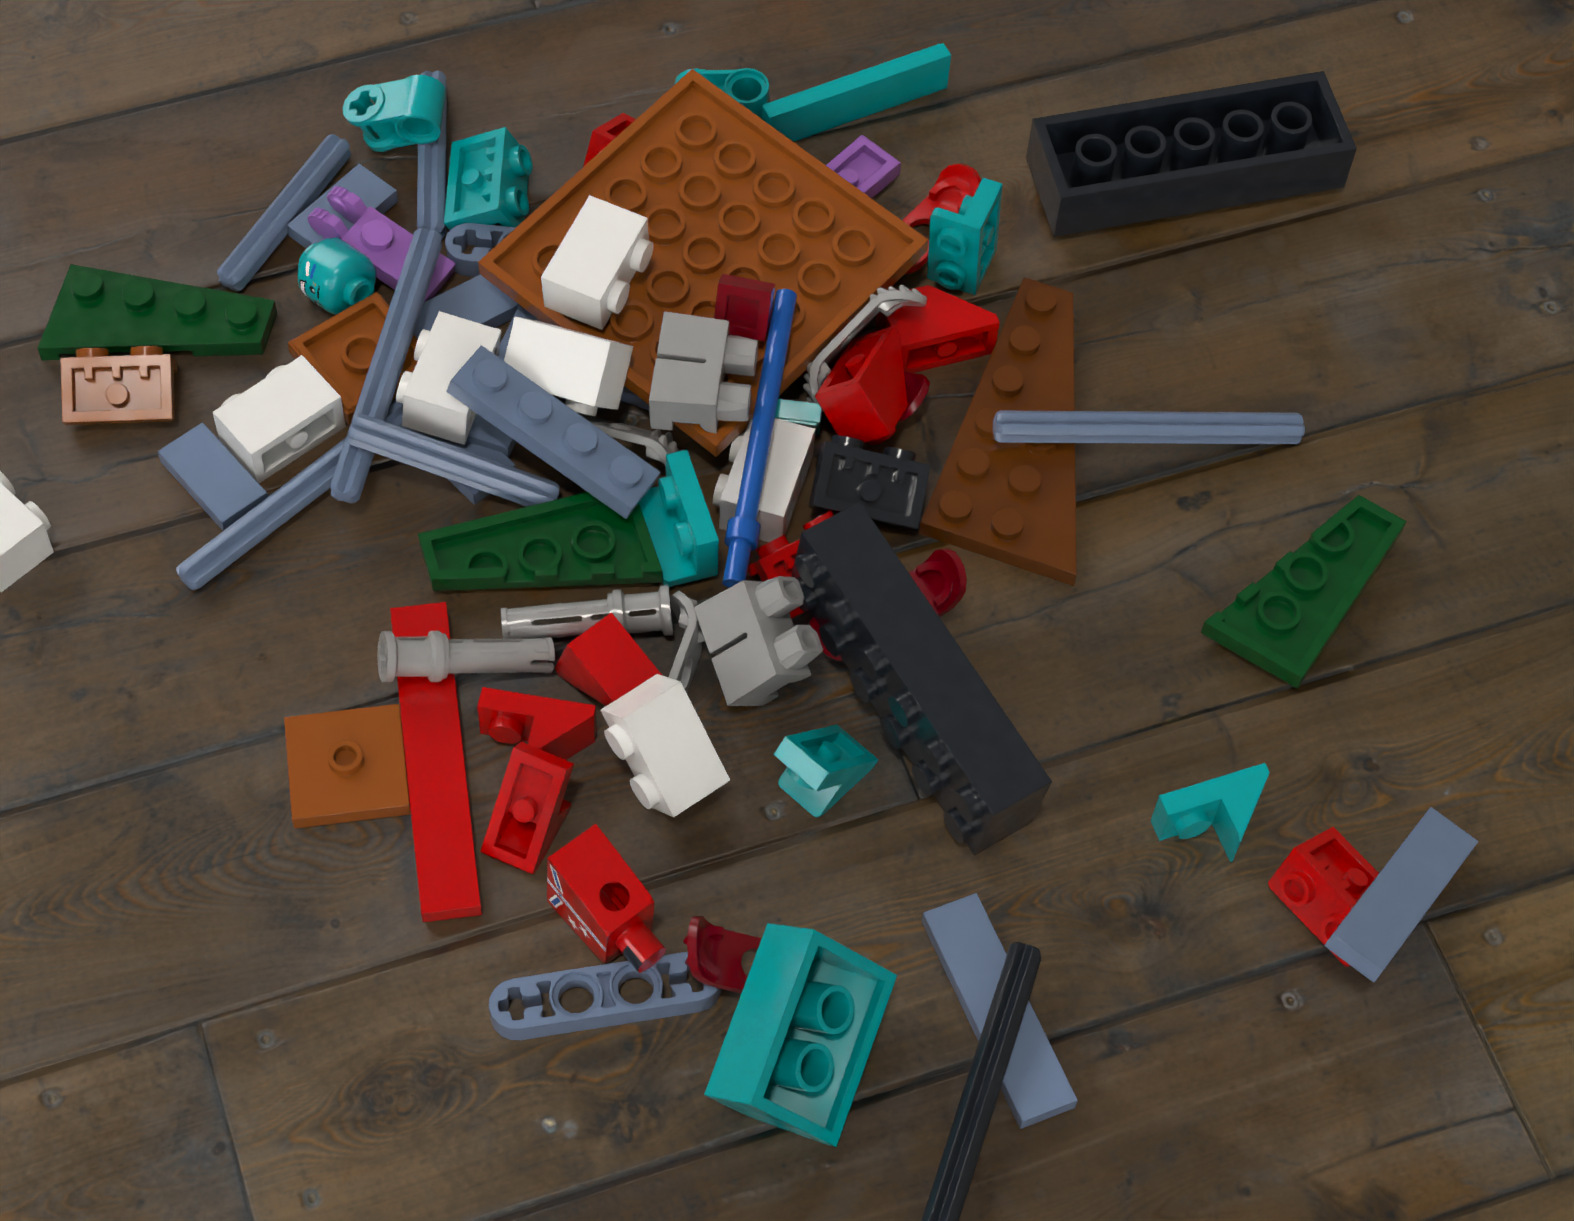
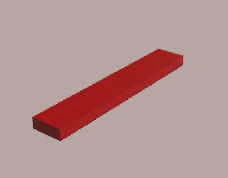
M446 602L390 608L392 632L395 637L427 636L430 631H440L445 633L447 638L450 639ZM448 674L447 678L442 679L440 682H430L427 676L397 677L422 922L482 915L455 674Z

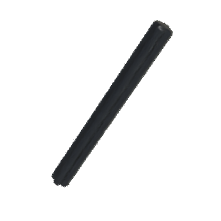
M1014 942L1009 946L921 1221H959L1040 966V950L1032 945Z

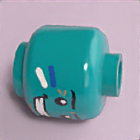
M336 237L326 238L310 245L301 255L297 273L298 286L307 298L325 311L336 315L374 293L376 268L368 256L344 240Z

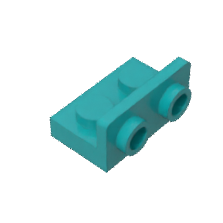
M506 127L452 142L444 224L449 230L463 223L486 225L500 223L501 226L517 227L525 220V216L529 212L527 189L528 177L533 169L532 159L528 149L524 145H520Z
M982 178L974 196H965L958 214L942 208H934L930 216L927 278L929 280L938 282L947 289H958L973 295L976 294L997 251L1002 183Z
M682 450L666 454V477L659 478V486L650 488L639 504L663 571V585L671 587L718 575L719 539L688 451Z

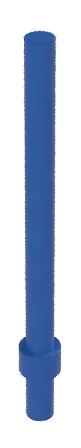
M779 289L776 291L735 517L730 518L727 524L724 543L729 549L722 583L728 588L746 580L751 551L756 550L758 546L761 525L757 522V515L797 300V294L789 289Z

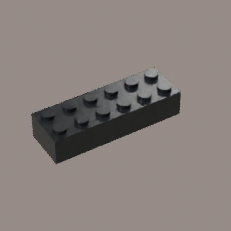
M1320 71L1033 118L1026 159L1053 236L1056 237L1344 188L1357 148L1325 72Z
M858 502L803 531L791 577H795L799 581L805 597L803 604L799 608L804 612L810 610L820 625V636L827 650L834 657L841 656L851 671L850 680L857 695L866 703L871 701L881 716V727L888 741L896 749L902 747L913 764L912 773L920 789L928 796L932 794L935 796L945 811L943 815L944 821L954 839L959 843L965 842L975 856L1029 825L1033 821L1052 780L862 504Z

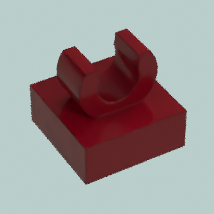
M722 274L717 287L714 319L729 321V335L766 341L771 322L775 284Z

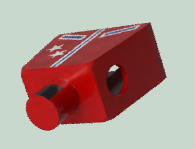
M597 824L591 826L547 858V902L601 962L608 963L623 953L633 967L641 973L652 967L663 957L666 948L651 931L655 902Z

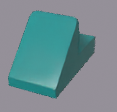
M837 724L785 736L773 754L787 766L778 781L780 788L814 817L824 815L869 773L879 760Z
M1266 763L1159 795L1150 821L1159 841L1177 835L1181 839H1189L1200 835L1213 825L1229 861L1232 862L1270 772Z

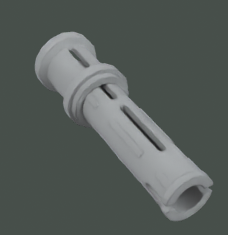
M669 585L660 586L658 592L624 595L621 589L613 590V593H607V599L554 603L511 609L501 608L503 639L579 636L601 620L592 619V615L609 614L611 612L629 634L662 631L665 636L673 635ZM655 609L657 611L656 614L650 615H630V611ZM582 617V621L543 625H534L533 623L534 620Z
M382 631L378 641V672L382 683H391L395 677L426 676L430 682H440L442 679H446L448 674L457 673L550 674L554 669L553 663H548V660L555 661V649L551 637L532 639H448L447 635L440 631H430L427 636L395 637L392 631Z

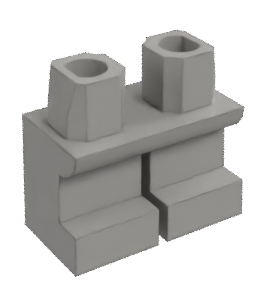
M664 311L649 397L651 429L673 430L674 422L700 424L701 428L705 431L717 433L719 420L748 421L751 404V385L725 382L726 373L747 376L755 375L758 358V340L729 335V321Z
M778 576L764 582L743 580L694 607L709 653L719 654L712 658V662L727 706H764L779 696L777 690L781 687L811 676L808 663L822 653L823 648L817 632L810 625H793L789 612L801 606L805 598L800 583L795 577Z

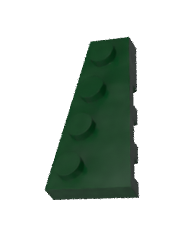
M70 264L37 349L41 361L60 360L61 354H75L76 350L81 348L108 349L110 356V353L130 352V348L137 346L162 347L163 354L169 351H191L194 357L263 355L277 315L275 300Z
M588 492L418 533L420 550L433 591L663 583V571L640 504L625 519Z
M1360 495L1356 496L1311 533L1309 540L1294 552H1288L1277 561L1274 569L1256 584L1252 582L1238 593L1233 603L1222 612L1217 611L1204 621L1201 634L1298 689L1401 535L1407 521Z

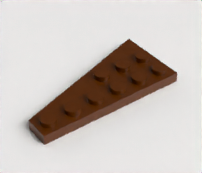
M1024 277L922 517L919 534L1074 586L1077 575L1075 443H999L995 441L993 435V419L996 412L1000 410L1075 411L1073 293Z

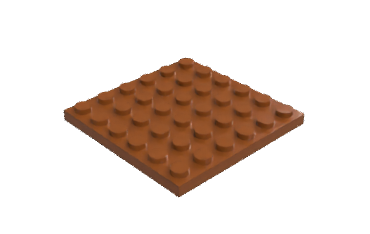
M691 69L478 261L480 275L541 322L634 346L624 386L649 405L664 311L714 319L717 287L722 274L774 283V300L776 291L779 289H789L797 294L780 396L806 370L807 365L813 362L818 354L870 302V294L878 295L877 288L879 287L888 290L928 251V239L698 72ZM589 195L647 217L649 241L653 242L654 245L648 266L643 272L636 271L629 283L630 291L623 309L618 314L612 312L603 330L544 307L541 283L542 274ZM767 338L766 341L758 340V358L754 376L726 373L725 382L751 385V404L748 421L719 420L717 433L705 431L701 428L700 424L674 422L675 426L716 457L747 428L749 421L753 418Z

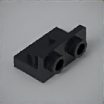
M833 435L831 442L824 441L815 446L813 457L818 459L809 508L827 512L832 511V513L837 514L860 502L873 522L911 531L919 528L931 465L916 462V453L892 447L884 448L883 454L863 450L864 441L840 435Z

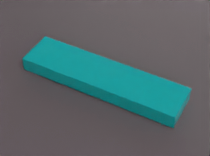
M939 43L762 105V120L793 142L946 89L951 54L944 43Z

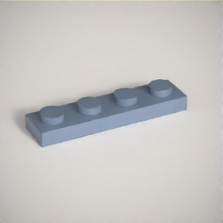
M482 345L451 379L446 390L447 393L625 519L633 512L661 473Z

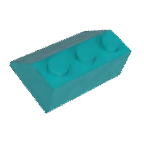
M767 923L704 1095L748 1117L820 1143L837 1147L897 975L814 929Z

